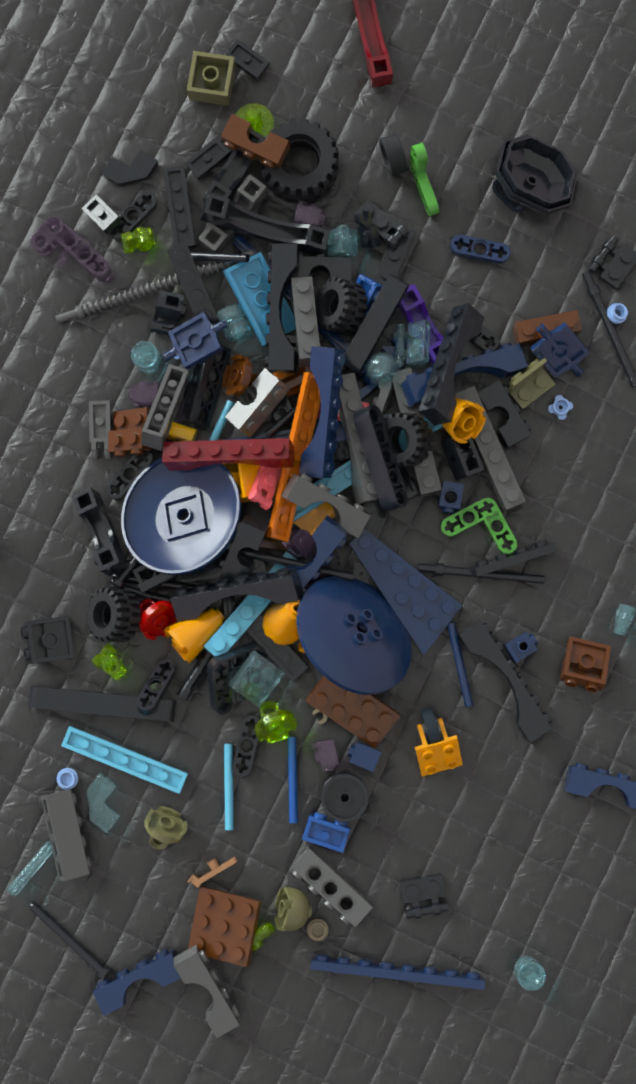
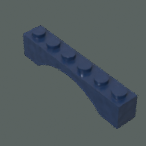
M511 343L500 346L499 350L496 351L488 349L481 352L480 356L475 357L472 354L464 357L463 361L456 363L454 377L470 372H483L505 378L520 371L522 372L528 367L520 344L511 345ZM433 367L426 369L425 373L422 374L414 372L407 375L406 380L401 384L409 408L421 404Z
M311 347L310 370L319 388L321 414L316 433L309 446L301 454L299 475L303 473L309 477L332 478L335 468L333 457L337 448L335 437L339 427L337 417L341 406L339 396L340 388L343 385L342 367L345 363L343 349Z

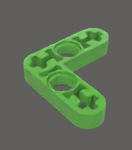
M421 142L411 146L409 165L426 212L430 217L440 213L426 174L428 156L424 144Z
M484 498L444 519L440 525L443 535L452 537L483 521L501 553L511 554L517 548V541L498 505L491 498ZM484 502H486L487 505L491 504V513H488V511H484L480 513L482 518L479 519L478 513L474 509V507H477V510H480L484 507ZM465 512H472L474 514V521L472 523H466L463 520ZM458 516L460 523L464 527L460 528L459 524L453 528L454 532L451 533L450 530L446 531V522L453 524L457 522V519L455 517ZM495 520L500 521L503 524L502 531H493L491 528L492 522ZM505 531H507L508 535H505L504 537L507 542H512V545L510 546L511 550H508L507 548L503 549L502 545L504 544V541L502 537L498 540L496 536L502 535Z

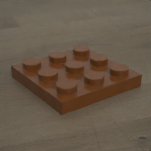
M200 886L188 949L197 944L200 951L204 950L210 958L249 967L262 901Z

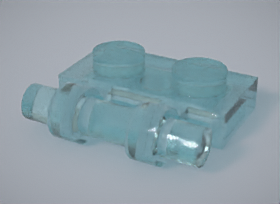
M420 320L408 323V331L406 332L405 325H397L396 332L394 333L396 350L393 352L396 367H403L404 359H407L406 363L411 366L429 362V321ZM404 341H407L406 350H404Z

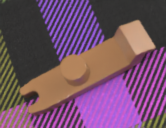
M234 856L219 865L216 858L207 863L211 871L201 877L194 873L187 882H191L198 888L201 883L230 867L238 860Z

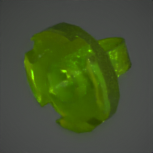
M257 103L246 104L235 114L251 122L253 130L263 137L268 136L269 131L274 127L273 116L264 105Z
M266 701L260 706L261 719L255 725L254 731L260 742L267 740V743H275L289 737L288 732L292 729L295 731L298 723L292 712L280 710L274 701ZM268 708L275 710V712L268 715L264 714V711Z

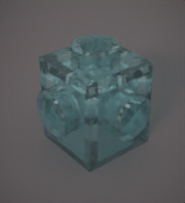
M339 225L336 229L330 230L328 236V255L333 257L336 255H346L348 258L357 256L358 231L350 229L347 225Z

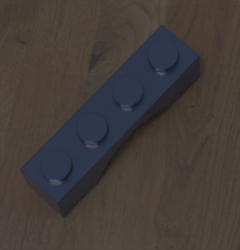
M328 515L312 534L317 547L316 557L310 563L303 566L288 564L285 567L289 568V570L295 568L297 570L303 591L300 598L308 589L306 584L310 580L314 582L321 573L318 569L322 564L327 565L334 557L332 554L336 547L340 549L347 540L345 537L347 530Z
M576 763L575 767L569 765L564 791L589 797L591 792L597 787L613 785L623 794L626 806L636 809V781H631L630 776L620 773L617 774V777L611 776L608 770L597 768L596 772L588 770L587 765Z
M165 949L155 955L156 958L151 961L144 959L136 964L137 968L130 971L126 968L116 974L117 977L110 981L109 978H105L98 982L93 994L103 1016L125 1005L128 986L136 980L151 979L164 987L180 979L181 977L174 967V957L177 956L174 949L169 952Z

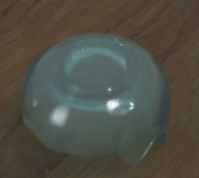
M377 352L371 355L366 362V376L374 383L380 384L393 380V375L399 371L398 361L387 352Z

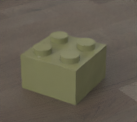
M193 51L187 86L189 100L229 106L236 70L235 58L233 56Z

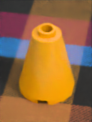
M456 398V407L451 422L441 425L455 441L467 443L468 441L466 440L471 437L473 439L476 438L482 431L486 417L483 416V411L485 412V410L475 402Z
M300 600L276 604L265 613L262 627L265 635L270 637L274 643L289 645L299 639L296 615Z
M210 608L203 611L196 619L180 621L166 627L164 633L167 638L170 636L173 638L171 639L172 646L184 661L187 660L189 664L223 625L224 616L218 609Z

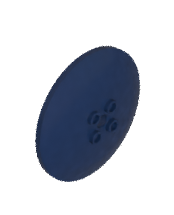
M162 458L158 459L138 475L129 488L123 503L121 529L129 551L144 566L162 574H187L207 566L225 551L237 531V525L241 517L239 487L230 471L223 464L206 465L186 471H169L162 463ZM188 511L187 519L180 520L181 514Z
M331 576L317 581L304 593L297 609V632L307 657L324 677L344 690L362 695L384 693L392 689L404 678L411 661L410 636L379 590L356 578L351 582L337 576ZM357 626L363 630V633L358 631Z

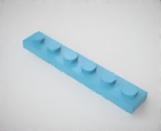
M286 551V553L282 556V557H286V558H290V559L297 560L296 558H294V557H293L290 553H288L287 551ZM275 564L268 573L276 572L286 566ZM248 595L204 645V648L214 657L228 652L272 601L259 596Z
M73 726L68 727L61 745L178 794L181 793L188 776L187 772Z

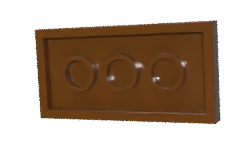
M324 676L306 698L307 703L374 749L400 717L399 712L376 696L356 694L344 690Z

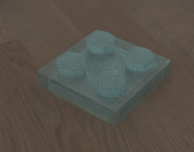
M253 650L228 685L260 708L285 673Z

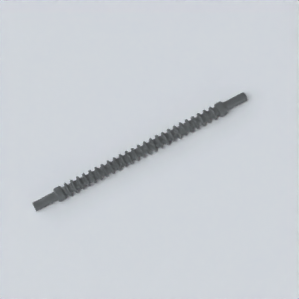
M252 250L247 251V252H244V253H241V254H249V257L254 256ZM214 261V263L208 262V265L203 264L202 267L198 265L197 269L201 278H203L204 274L208 276L210 272L214 274V271L220 272V269L225 270L226 267L229 268L240 262ZM175 273L173 277L169 275L167 279L163 277V280L158 279V282L152 281V284L147 282L146 286L141 284L140 288L136 286L134 290L130 288L129 292L124 290L122 294L118 292V295L113 294V297L107 296V299L101 298V301L97 299L95 303L91 301L90 305L85 303V306H76L74 310L56 315V320L58 323L76 317L81 319L86 317V314L91 315V312L96 314L97 310L100 312L103 308L107 310L108 306L113 308L115 304L119 306V303L124 304V301L130 302V299L136 300V297L140 299L142 295L146 297L147 293L152 295L153 291L158 293L159 289L163 291L164 288L169 289V286L175 287V284L180 285V281Z

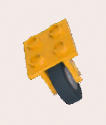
M431 708L421 710L423 723L418 724L417 727L422 745L416 746L415 750L422 777L462 766L457 735L447 736L442 718L436 719Z

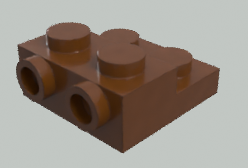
M145 407L113 412L114 431H108V452L114 453L115 457H126L127 453L143 455L144 451L152 450L150 447L141 445L142 429L151 408Z
M569 636L565 658L562 663L560 681L565 682L564 684L568 687L584 686L586 691L592 693L598 692V690L601 691L606 685L611 646Z

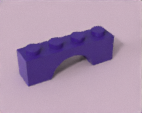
M412 284L408 287L398 307L433 366L443 336L433 324L423 298L416 286Z

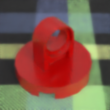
M145 599L140 603L141 621L139 622V630L150 640H157L155 637L160 635L165 637L164 629L177 623L172 603L166 600L154 602L151 599Z

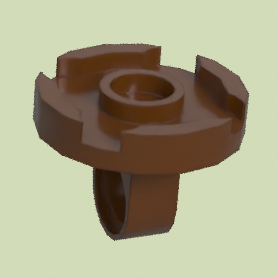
M237 354L231 358L233 360L231 366H226L222 382L223 387L227 389L225 393L234 397L241 396L247 387L252 385L258 377L257 374L252 373L250 359Z

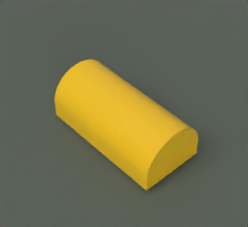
M173 422L167 440L173 442L195 441L197 429Z

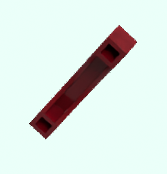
M353 0L371 86L374 88L392 84V67L382 36L375 0Z
M290 438L164 442L162 463L169 471H186L206 465L224 463L253 464L270 468H293L295 447Z

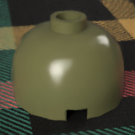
M284 887L279 890L274 909H278V916H274L275 927L280 931H296L301 929L312 914V906L309 905L308 898L304 892L296 888Z

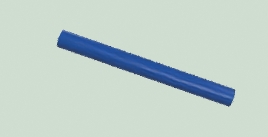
M288 737L289 823H298L296 737Z

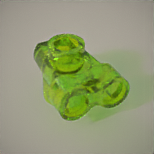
M138 227L134 232L128 231L120 234L125 254L134 252L137 248L142 252H147L155 245L154 234L150 227Z
M107 644L92 659V663L98 669L102 668L117 681L127 672V668L115 654L116 650L111 644Z
M270 922L264 923L256 929L253 952L264 945L262 941L276 932Z

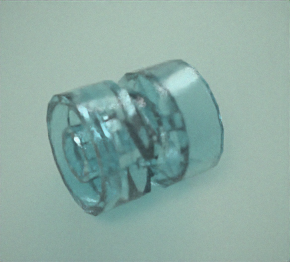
M240 304L225 307L216 314L219 322L224 319L228 325V328L223 329L227 342L238 341L252 333L248 320H244L245 313Z
M140 341L133 346L131 359L137 369L145 374L157 371L161 365V356L156 346L148 341Z
M524 956L516 961L514 975L519 984L528 991L540 989L546 980V973L541 964L531 956Z

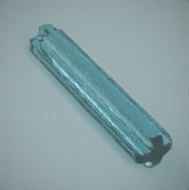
M47 841L8 886L7 891L11 895L16 896L53 853L50 841Z

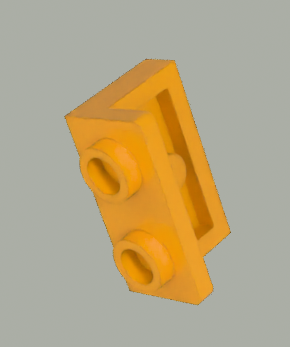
M324 502L293 523L312 538L313 532L327 515L334 519L335 512L328 502Z

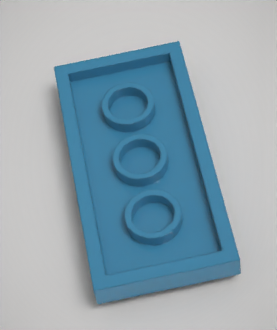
M260 252L250 257L248 263L240 262L225 269L223 272L261 345L264 346L266 345V334H269L270 326H267L266 315L270 313V305L267 304V292H271V284H268V271L271 270ZM284 297L282 303V323L285 334L295 330L296 326L295 317Z

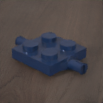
M203 312L169 331L168 334L172 340L173 349L163 353V358L168 362L170 359L178 356L184 368L190 369L222 351L223 348L218 339V332L228 328L226 321L223 319L213 325L207 314Z
M566 322L550 332L544 324H540L541 328L538 326L536 330L542 335V339L531 346L532 352L540 361L546 358L547 363L545 366L555 378L568 370H572L577 377L583 375L584 370L578 364L584 357L590 354L589 349Z

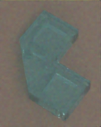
M99 773L87 789L90 821L105 833H108L121 815L104 802L118 785L103 773Z

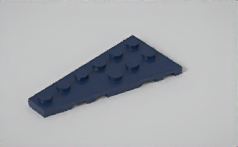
M363 529L359 538L354 537L349 545L424 656L462 605L371 533Z

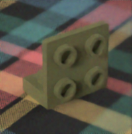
M546 358L541 361L536 359L528 365L524 374L520 371L508 383L510 385L508 388L510 396L517 403L521 411L555 386L554 381L543 369L547 363Z

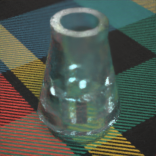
M623 603L616 607L614 633L626 635L636 616L635 607Z

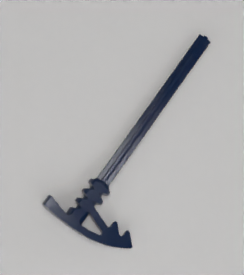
M241 235L237 236L232 242L241 253L252 250L254 255L258 254ZM266 261L269 269L271 270V265ZM289 284L284 297L291 303ZM318 325V331L334 348L343 349L345 354L349 344L337 332L323 329ZM392 337L391 343L394 346H382L381 351L384 355L367 361L360 375H356L358 378H365L363 383L366 386L359 390L361 402L378 389L381 378L389 377L390 373L394 371L402 356L406 338ZM385 363H390L381 375H378L373 370Z

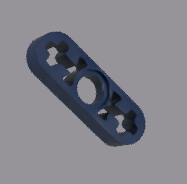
M456 235L450 244L451 252L461 257L503 264L510 256V248L500 242ZM462 241L463 246L469 247V242L472 243L470 252H467L468 247H462L461 250H458L457 245L454 244ZM478 244L486 248V252L482 255L477 254L474 250V247ZM490 247H493V252H498L499 249H502L503 253L506 254L502 258H499L498 254L493 252L491 257L488 256Z

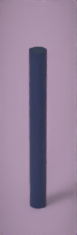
M455 623L447 625L463 700L465 708L474 705Z

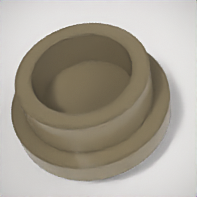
M314 919L307 926L308 936L314 941H321L328 935V925L322 919Z

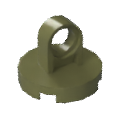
M159 806L158 810H153V808L149 810L144 820V827L150 834L149 843L153 848L164 849L168 844L177 843L183 839L188 829L186 820L183 822L178 811L165 806Z

